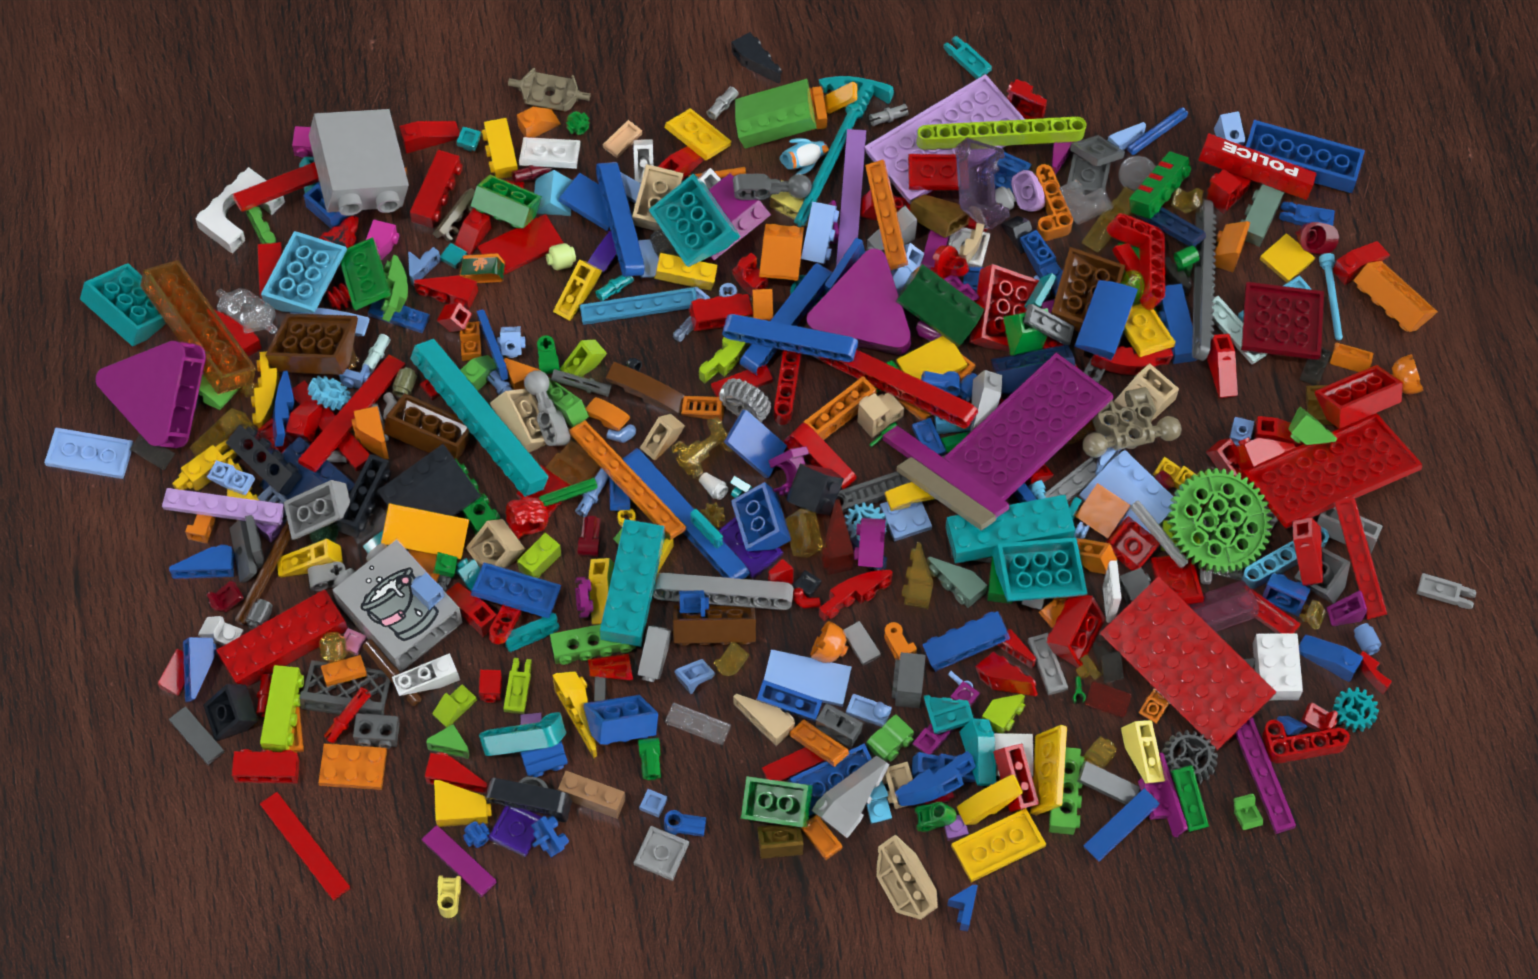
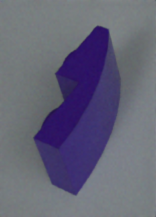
M611 231L605 236L588 261V263L603 270V273L606 272L613 259L617 257Z

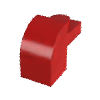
M752 253L747 257H742L738 265L732 270L736 281L751 296L752 290L766 289L768 287V278L759 277L760 269L757 268V257Z

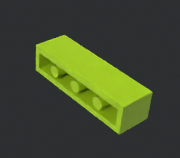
M274 665L260 741L263 750L282 752L283 750H289V746L293 745L294 734L292 733V728L297 724V714H295L296 707L300 706L299 689L304 685V675L301 674L298 667Z

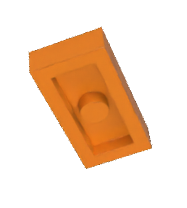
M361 655L321 666L326 687L367 676Z

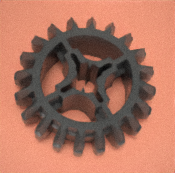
M1185 730L1184 735L1179 731L1176 737L1172 735L1169 738L1170 741L1165 742V748L1162 749L1161 753L1164 754L1171 776V770L1193 765L1197 783L1200 785L1203 779L1207 781L1210 777L1209 774L1212 775L1215 771L1214 767L1217 766V761L1215 760L1218 754L1213 752L1216 748L1215 746H1209L1211 739L1203 740L1204 734L1198 737L1196 736V731L1192 735H1190L1188 730ZM1180 746L1181 755L1174 759L1173 751ZM1205 757L1206 764L1199 769L1198 761Z

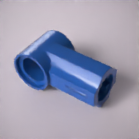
M923 371L922 381L954 396L960 394V376L957 372L948 371L944 374Z
M671 810L665 815L664 830L673 835L681 833L703 837L706 817L685 815L677 810ZM676 820L679 824L673 826L669 824V821Z

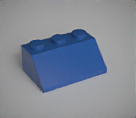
M764 482L731 500L747 551L776 549L791 541L777 492H774L773 488Z
M640 695L584 703V711L591 736L599 744L608 745L612 742H627L630 739H645L648 736L656 735L658 712Z

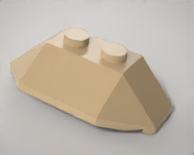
M897 835L892 836L878 847L879 856L876 877L895 911L903 915L922 919L937 909V890L916 853Z

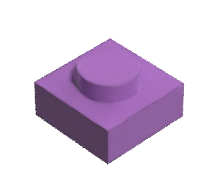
M960 815L956 816L952 824L944 826L948 841L964 838L969 835L967 826Z

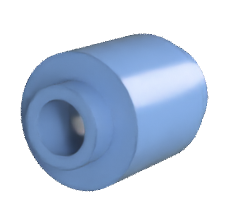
M1365 623L1354 629V637L1362 651L1373 655L1380 650L1379 647L1382 644L1373 627Z

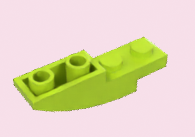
M724 337L722 349L718 350L709 362L705 361L700 366L699 379L705 384L718 372L725 377L740 361L749 343L730 340Z

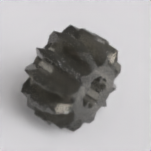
M662 229L651 234L650 242L658 258L660 253L673 256L679 255Z

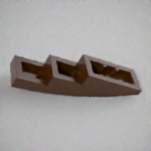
M613 361L606 376L607 382L621 386L625 392L643 398L645 403L680 415L683 405V394L650 376Z

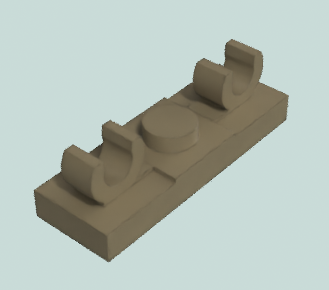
M470 188L463 193L433 232L436 238L443 236L446 241H451L453 238L449 235V231H452L454 234L459 232L455 226L451 225L453 222L458 223L462 219L465 209L468 213L472 211L471 203L475 190Z

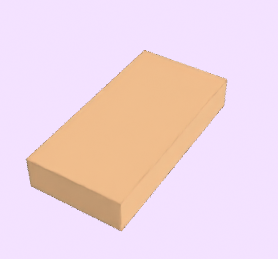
M628 120L603 144V148L618 158L643 132Z

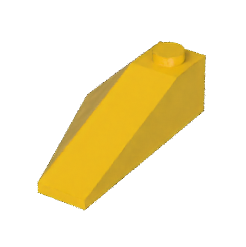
M576 672L554 674V690L592 757H597L595 739L591 736L584 711V703H588L585 690L587 684L584 678H579Z

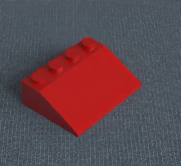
M994 264L980 269L976 293L979 299L975 303L985 310L970 333L969 343L984 348L1010 352L1003 317L1026 312L1027 309L1024 306L1039 280Z

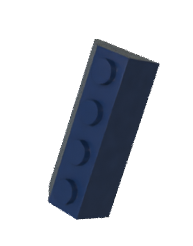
M1061 345L991 359L993 373L1002 375L1001 394L1009 395L1016 391L1055 353H1058L1075 366V359L1069 346Z

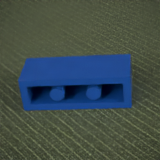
M763 680L757 697L759 702L780 708L784 712L816 722L823 701Z

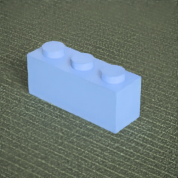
M812 202L801 259L824 264L826 260H830L831 249H829V243L834 240L835 230L832 229L833 223L837 222L839 217V211L836 210L837 206Z

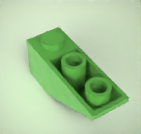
M549 378L550 384L546 393L548 398L552 400L556 410L562 412L565 422L574 427L586 420L589 415L582 400Z

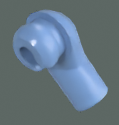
M629 424L619 432L609 429L607 439L625 443L635 436L636 428L634 425Z

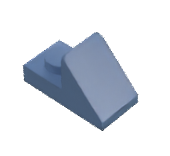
M433 247L430 251H426L421 259L408 252L411 284L414 286V280L422 279L441 261L437 249Z
M703 659L675 670L678 681L690 694L694 692L700 683L712 679L715 674Z

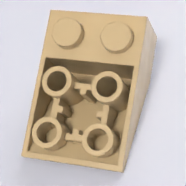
M1148 364L1135 376L1113 403L1117 410H1121L1127 407L1125 401L1126 391L1146 387L1156 408V412L1151 420L1152 422L1176 400L1179 388L1151 364Z

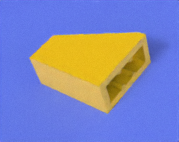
M434 780L437 826L469 825L475 821L478 824L483 822L488 824V816H492L491 803L487 804L485 796L440 780Z

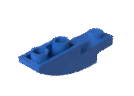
M1035 230L1020 237V242L1040 279L1051 273L1057 277L1050 289V292L1056 296L1063 271L1057 264L1054 253L1038 231Z
M966 751L962 755H958L946 766L939 768L934 774L930 769L918 774L913 780L902 785L895 792L898 804L900 806H910L925 803L964 785L962 777L976 768L973 756Z

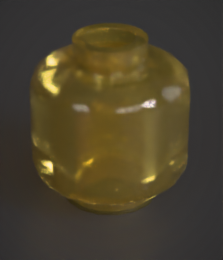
M329 632L320 639V656L323 660L333 663L346 657V639L340 633Z

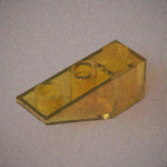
M231 408L193 443L190 449L197 457L210 446L214 445L216 447L228 440L239 424L246 426L249 424L253 426V424L244 412Z
M917 542L916 549L912 548L910 560L913 563L912 567L908 566L906 578L909 579L908 585L904 584L902 596L905 597V605L928 609L933 580L921 543Z

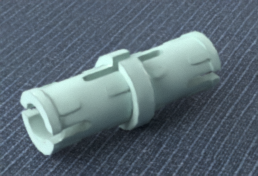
M379 335L374 346L369 349V355L362 367L364 364L369 365L371 373L374 371L379 360L384 357V351L391 341L387 335Z

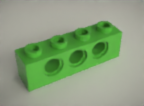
M601 624L550 634L555 664L560 663L561 665L569 664L575 660L587 661L596 656L607 657L616 652L628 653L636 649V646L601 640ZM597 641L598 644L595 646L589 645V642ZM570 645L578 646V648L574 650H571L568 647Z
M1066 747L1064 768H1070L1073 773L1067 774L1064 772L1063 788H1069L1072 793L1066 794L1063 792L1062 806L1050 810L1049 832L1074 835L1075 829L1080 827V815H1077V808H1081L1082 796L1078 795V788L1082 789V783L1077 782L1079 770L1084 762V756H1080L1081 749ZM1066 807L1071 812L1068 814L1063 813L1061 808Z

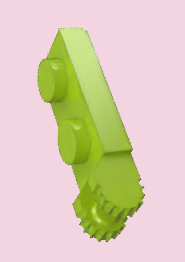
M514 658L512 670L509 673L504 712L525 714L532 660L527 659L525 671L518 672L520 661L519 658Z

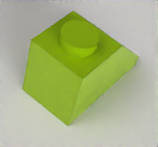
M582 340L560 369L563 372L582 377L596 368L607 353L596 340Z

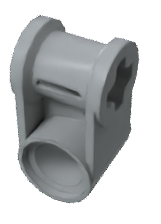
M333 562L308 568L310 589L312 591H322L336 587L334 585L336 578L346 570L344 564Z

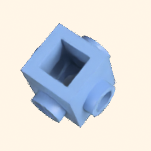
M521 326L501 327L500 337H497V344L499 349H501L502 355H506L509 358L521 355L522 348H525V336H521Z

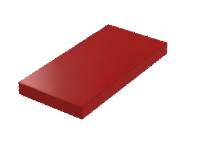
M544 214L532 220L524 228H515L477 246L481 255L499 254L505 260V275L549 254L551 246L563 244V241L547 215Z

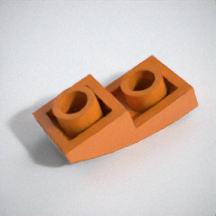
M479 321L468 322L465 329L460 330L462 361L482 356Z
M597 397L585 408L589 417L601 420L604 427L619 431L630 419L627 413Z
M1154 689L1143 704L1139 714L1157 724L1169 703Z

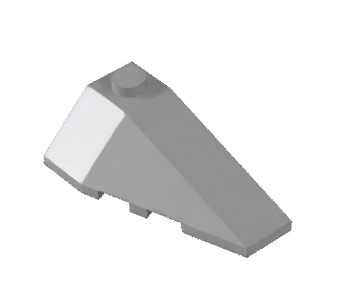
M875 756L827 791L816 802L812 811L829 826L848 838L861 822L864 816L861 812L865 804H870L872 800L870 795L873 789L879 786L889 764Z

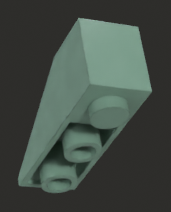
M933 557L927 559L926 567L928 572L933 577L936 576L941 581L942 586L955 595L956 600L960 604H964L969 608L986 594L987 584L973 571Z

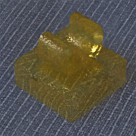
M1312 600L1310 605L1303 606L1307 613L1305 615L1300 614L1299 616L1303 622H1308L1311 628L1319 629L1326 611L1320 601Z
M1088 655L1081 658L1084 665L1076 669V672L1082 680L1089 675L1094 679L1101 676L1098 668Z

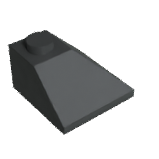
M1322 548L1323 583L1307 585V587L1311 588L1310 590L1317 596L1334 604L1345 589L1350 562ZM1298 571L1294 578L1302 583L1300 571Z

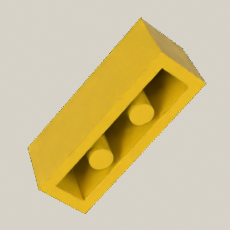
M507 118L484 122L485 129L482 130L483 140L488 142L485 149L487 157H491L492 160L489 162L490 172L495 173V177L500 179L512 177L511 172L518 170Z
M660 253L654 279L691 287L697 286L700 289L711 291L715 281L717 265L700 261L687 267L681 257Z

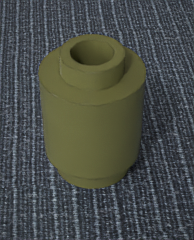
M407 367L399 369L392 386L394 395L402 397L404 393L407 395L411 394L417 379L414 370Z

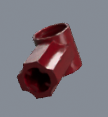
M596 516L583 518L582 533L578 540V555L598 557L600 518Z

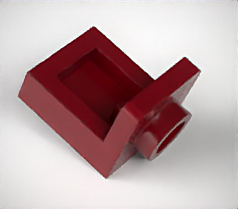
M229 581L216 593L208 592L206 594L210 600V606L214 610L228 612L244 598L233 581Z

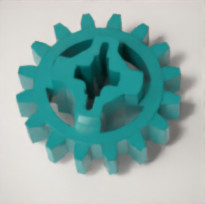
M1356 687L1354 692H1352L1351 688H1348L1346 693L1341 691L1339 697H1336L1334 701L1336 704H1334L1332 710L1338 712L1336 717L1340 718L1338 725L1344 723L1345 730L1352 727L1353 732L1357 728L1363 732L1365 726L1371 728L1372 722L1375 723L1377 719L1375 715L1379 712V709L1375 708L1378 702H1372L1373 695L1367 696V690L1361 693L1359 692V687ZM1347 700V705L1342 708L1343 703ZM1369 712L1368 717L1364 719L1365 714Z

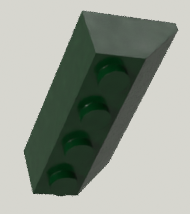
M923 264L910 274L896 300L898 304L958 347L977 325L985 310Z

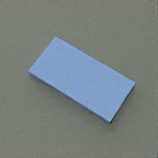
M55 428L44 463L50 467L123 479L134 443L126 439Z
M771 650L764 680L823 700V703L843 707L852 667L832 662L823 663L813 658Z

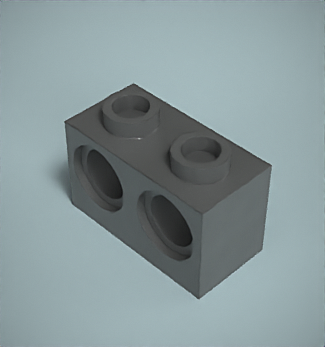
M827 703L816 719L817 729L851 749L862 732V722Z
M356 714L353 734L355 744L367 747L373 745L386 749L397 747L400 727L398 716ZM364 729L371 730L368 734H361ZM386 730L392 731L388 736L382 735Z

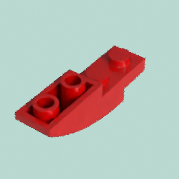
M1118 347L1112 360L1094 354L1091 359V365L1109 372L1137 375L1148 364H1151L1154 368L1159 365L1169 364L1173 357L1172 349H1165L1139 357L1137 353L1134 354L1132 347Z
M891 570L867 572L838 584L830 590V600L819 608V617L823 621L828 618H834L840 609L844 606H850L855 601V598L860 604L865 600L870 601L877 591L881 588L884 590L891 584L893 572Z

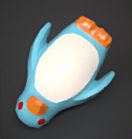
M795 138L789 142L797 144L785 150L780 156V161L787 169L802 168L796 174H805L814 167L816 161L821 156H824L829 151V148L824 141L813 142L805 138Z

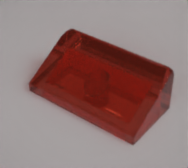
M1093 681L1085 705L1124 718L1132 694Z

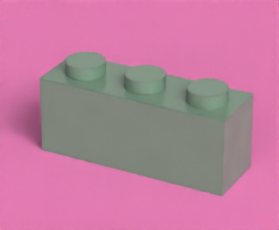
M1262 184L1260 190H1255L1252 197L1254 203L1253 205H1248L1245 212L1247 217L1245 220H1241V222H1251L1246 242L1260 247L1281 203L1284 192Z

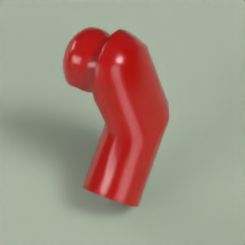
M794 589L792 599L801 608L820 607V597L808 598L804 594L803 589Z

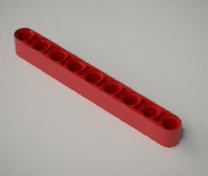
M857 349L852 362L819 357L822 362L857 379L864 376L874 387L960 428H968L978 414V409L973 404Z

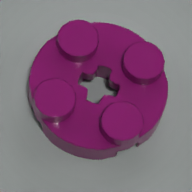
M576 577L575 583L579 582V588H575L577 611H582L579 614V618H586L593 612V602L588 597L591 591L590 579H585V577Z

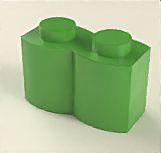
M894 715L868 739L866 747L885 762L888 760L891 762L898 756L899 749L903 746L906 748L912 743L914 731L898 715Z

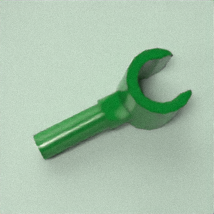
M1078 676L1076 677V693L1072 700L1076 703V696H1081L1083 704L1086 695L1082 692L1081 677Z

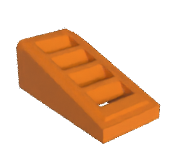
M684 396L681 414L683 416L723 421L725 406L719 397ZM690 402L693 403V410H689ZM698 404H701L700 410H697ZM706 405H709V411H706Z

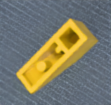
M579 260L553 312L571 321L580 305L583 304L594 288L603 270L586 261Z
M324 539L281 556L277 563L278 575L282 578L308 574V568L315 565L333 562L343 563L341 546L328 539Z

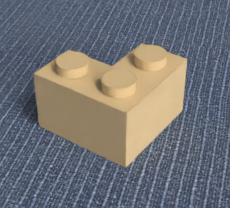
M874 393L871 396H865L859 402L858 423L871 438L880 434L881 431L893 422L903 418L904 407L889 393L879 396Z

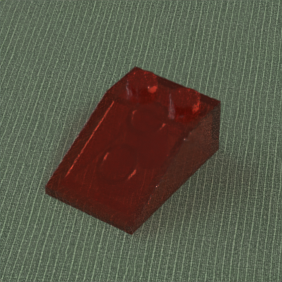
M839 499L835 500L825 539V548H822L823 556L821 559L823 568H827L829 575L853 569L854 552Z

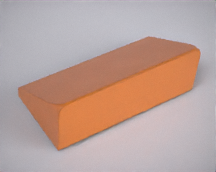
M1335 343L1330 364L1361 372L1370 368L1373 353Z

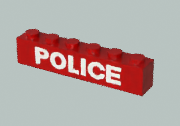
M1210 133L1207 135L1198 159L1204 163L1225 169L1226 171L1307 200L1316 177V172Z

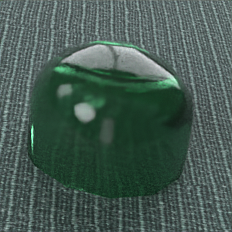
M333 522L309 533L312 543L314 544L324 539L335 542L338 536V524Z

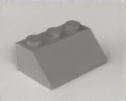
M330 480L284 501L292 540H296L343 518L350 503L346 483Z

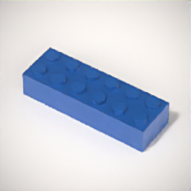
M1257 120L1253 121L1246 147L1316 172L1314 181L1316 184L1352 193L1365 152L1362 149Z

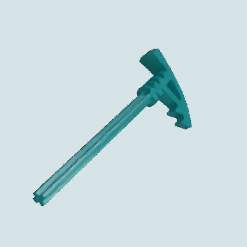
M851 76L819 79V85L824 93H827L829 89L833 92L852 81L857 84V100L846 106L845 111L847 115L813 181L811 192L806 196L794 220V223L798 224L799 227L805 226L811 212L812 202L817 201L842 151L847 138V129H852L857 118H862L873 95L890 104L894 95L891 85Z

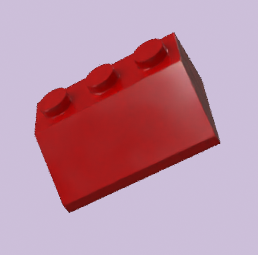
M1085 595L1072 596L1066 599L1064 608L1057 617L1056 623L1048 634L1046 641L1054 654L1080 669L1106 619L1094 597Z

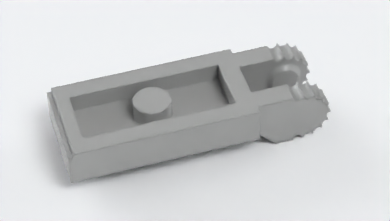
M1425 573L1421 575L1416 593L1449 604L1458 605L1465 609H1472L1474 603L1459 597V595L1461 594L1468 598L1476 597V591Z

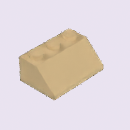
M526 389L509 390L503 392L490 402L495 413L528 452L547 445L537 422L539 410L537 408L538 402L534 395L528 393Z

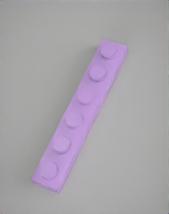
M171 488L166 489L162 504L164 510L246 521L245 516L252 515L257 523L281 526L285 511L284 504Z

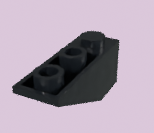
M751 32L731 42V52L741 66L776 83L781 82V68L778 64H774L770 53L762 48L760 40L754 37Z

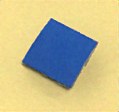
M998 150L990 159L989 165L981 176L979 183L994 190L1004 186L1006 189L1010 188L1013 193V176L1023 170H1029L1031 163Z

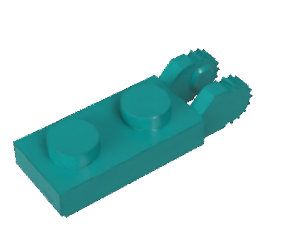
M958 36L952 38V43L958 48L957 50L948 42L943 45L945 51L976 80L991 71L992 66L970 45L959 39Z
M551 613L550 618L542 617L512 630L505 642L508 652L541 640L558 631L560 626L557 622V615Z

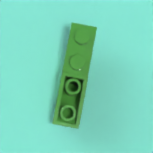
M393 255L391 261L387 260L383 268L391 295L385 297L381 310L384 311L382 319L390 322L395 311L400 313L408 294L405 270L396 255Z

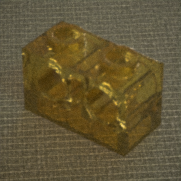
M799 509L785 519L791 536L790 544L793 556L808 558L824 548L816 513Z

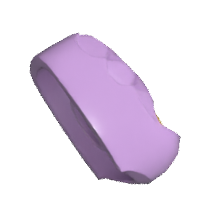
M1023 170L1013 176L1012 189L1020 209L1030 212L1041 210L1045 206L1046 198L1043 188L1034 173L1029 170Z

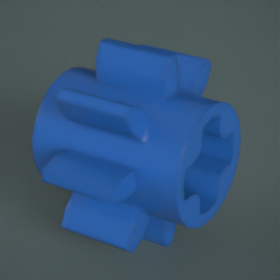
M477 821L472 822L464 829L466 834L463 837L469 847L474 845L475 848H479L489 840L487 837L490 834L489 829L484 822L480 825Z

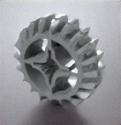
M734 378L728 379L720 390V401L723 402L727 410H730L737 417L742 410H747L758 421L762 422L770 412L771 402L768 400L769 398L764 395V392H761L746 381Z

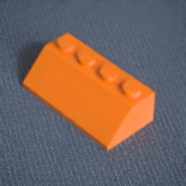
M1382 261L1367 263L1353 280L1358 284L1357 288L1360 291L1369 294L1372 297V302L1378 306L1381 305L1385 309V313L1390 318H1395L1400 323L1399 326L1407 332L1418 330L1438 312Z

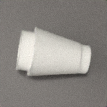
M707 472L703 473L699 478V482L713 499L721 500L727 494L728 487L725 482Z

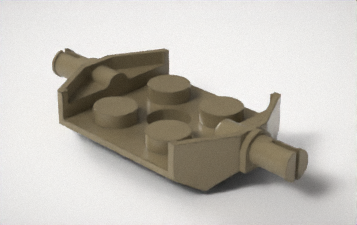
M533 68L522 80L509 78L508 86L519 88L525 104L559 111L571 109L574 103L578 102V99L590 101L591 93L578 90L574 75L571 76L572 79L538 73ZM547 91L555 92L552 96L545 95Z

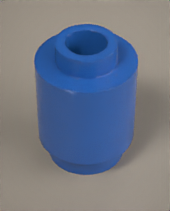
M975 373L966 375L960 381V394L956 397L969 402L972 399L973 379L978 375Z

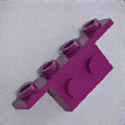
M1159 753L1165 781L1146 784L1143 778H1141L1138 783L1141 791L1145 788L1160 803L1149 814L1150 820L1167 818L1173 837H1178L1187 830L1186 820L1166 764L1167 761L1164 754Z

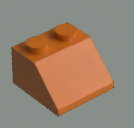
M1244 221L1226 224L1224 231H1219L1216 242L1219 243L1214 250L1216 255L1213 257L1216 259L1213 263L1215 267L1234 272L1251 222Z
M378 406L354 411L355 419L351 420L356 439H360L361 445L383 459H389Z

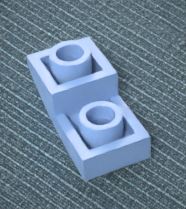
M654 239L638 240L645 267L644 275H641V278L655 277L659 259Z
M217 460L207 476L209 480L245 496L255 480L253 475L236 470L233 465Z

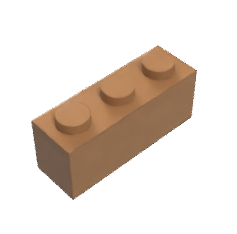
M565 771L558 788L559 791L565 792L570 796L572 803L618 819L625 802L624 791L569 771Z

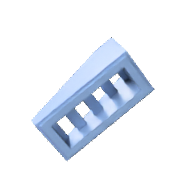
M1142 122L1114 133L1108 137L1107 141L1124 151L1128 148L1129 144L1145 133L1146 124Z

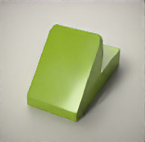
M461 685L451 695L445 693L432 714L447 728L477 701V698L465 686Z

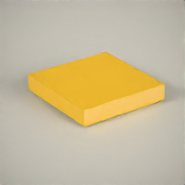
M1287 233L1260 256V260L1286 283L1293 280L1315 259L1312 254L1303 250L1301 245Z

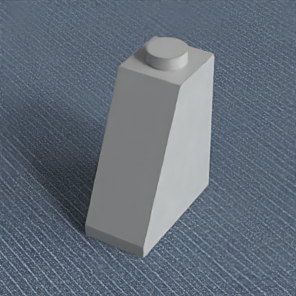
M904 206L897 212L903 242L906 245L915 239L917 219ZM878 229L867 239L866 250L879 249L885 254L880 229Z
M648 626L638 675L643 676L642 680L654 682L655 679H660L673 630L658 626Z

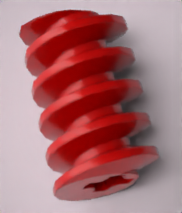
M340 283L339 290L334 286L332 287V293L329 290L325 291L332 309L336 307L341 311V304L347 308L348 301L351 302L347 285L345 286Z

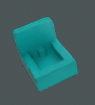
M465 558L456 564L458 567L455 569V573L459 574L468 590L472 591L480 572V567L475 559L468 560Z

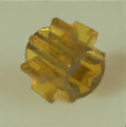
M717 502L710 505L706 503V509H701V514L713 526L720 527V521H725V515H723L724 507L719 508Z

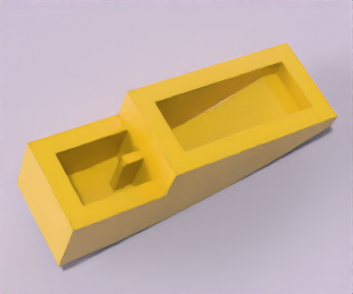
M1010 775L976 793L958 805L957 809L965 825H976L989 814H995L1023 794L1015 775Z

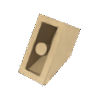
M672 414L658 417L640 449L653 460H656L677 440L685 425Z

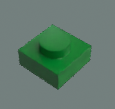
M438 552L433 573L453 578L457 557Z

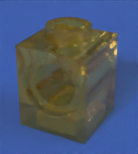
M1100 736L1085 753L1084 762L1087 761L1104 769L1115 756L1117 748H1115L1112 741Z

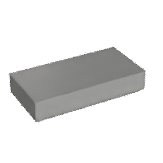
M860 621L843 630L846 634L847 642L863 666L881 657L880 651Z

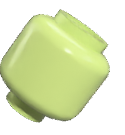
M566 243L551 246L549 254H546L547 264L551 265L555 270L572 267L573 262L576 261L574 248Z

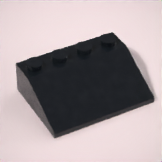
M444 444L378 490V493L388 506L390 503L455 516L482 497Z

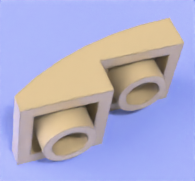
M977 223L976 230L971 231L970 239L966 238L965 245L960 247L959 256L965 258L967 263L979 248L984 224Z

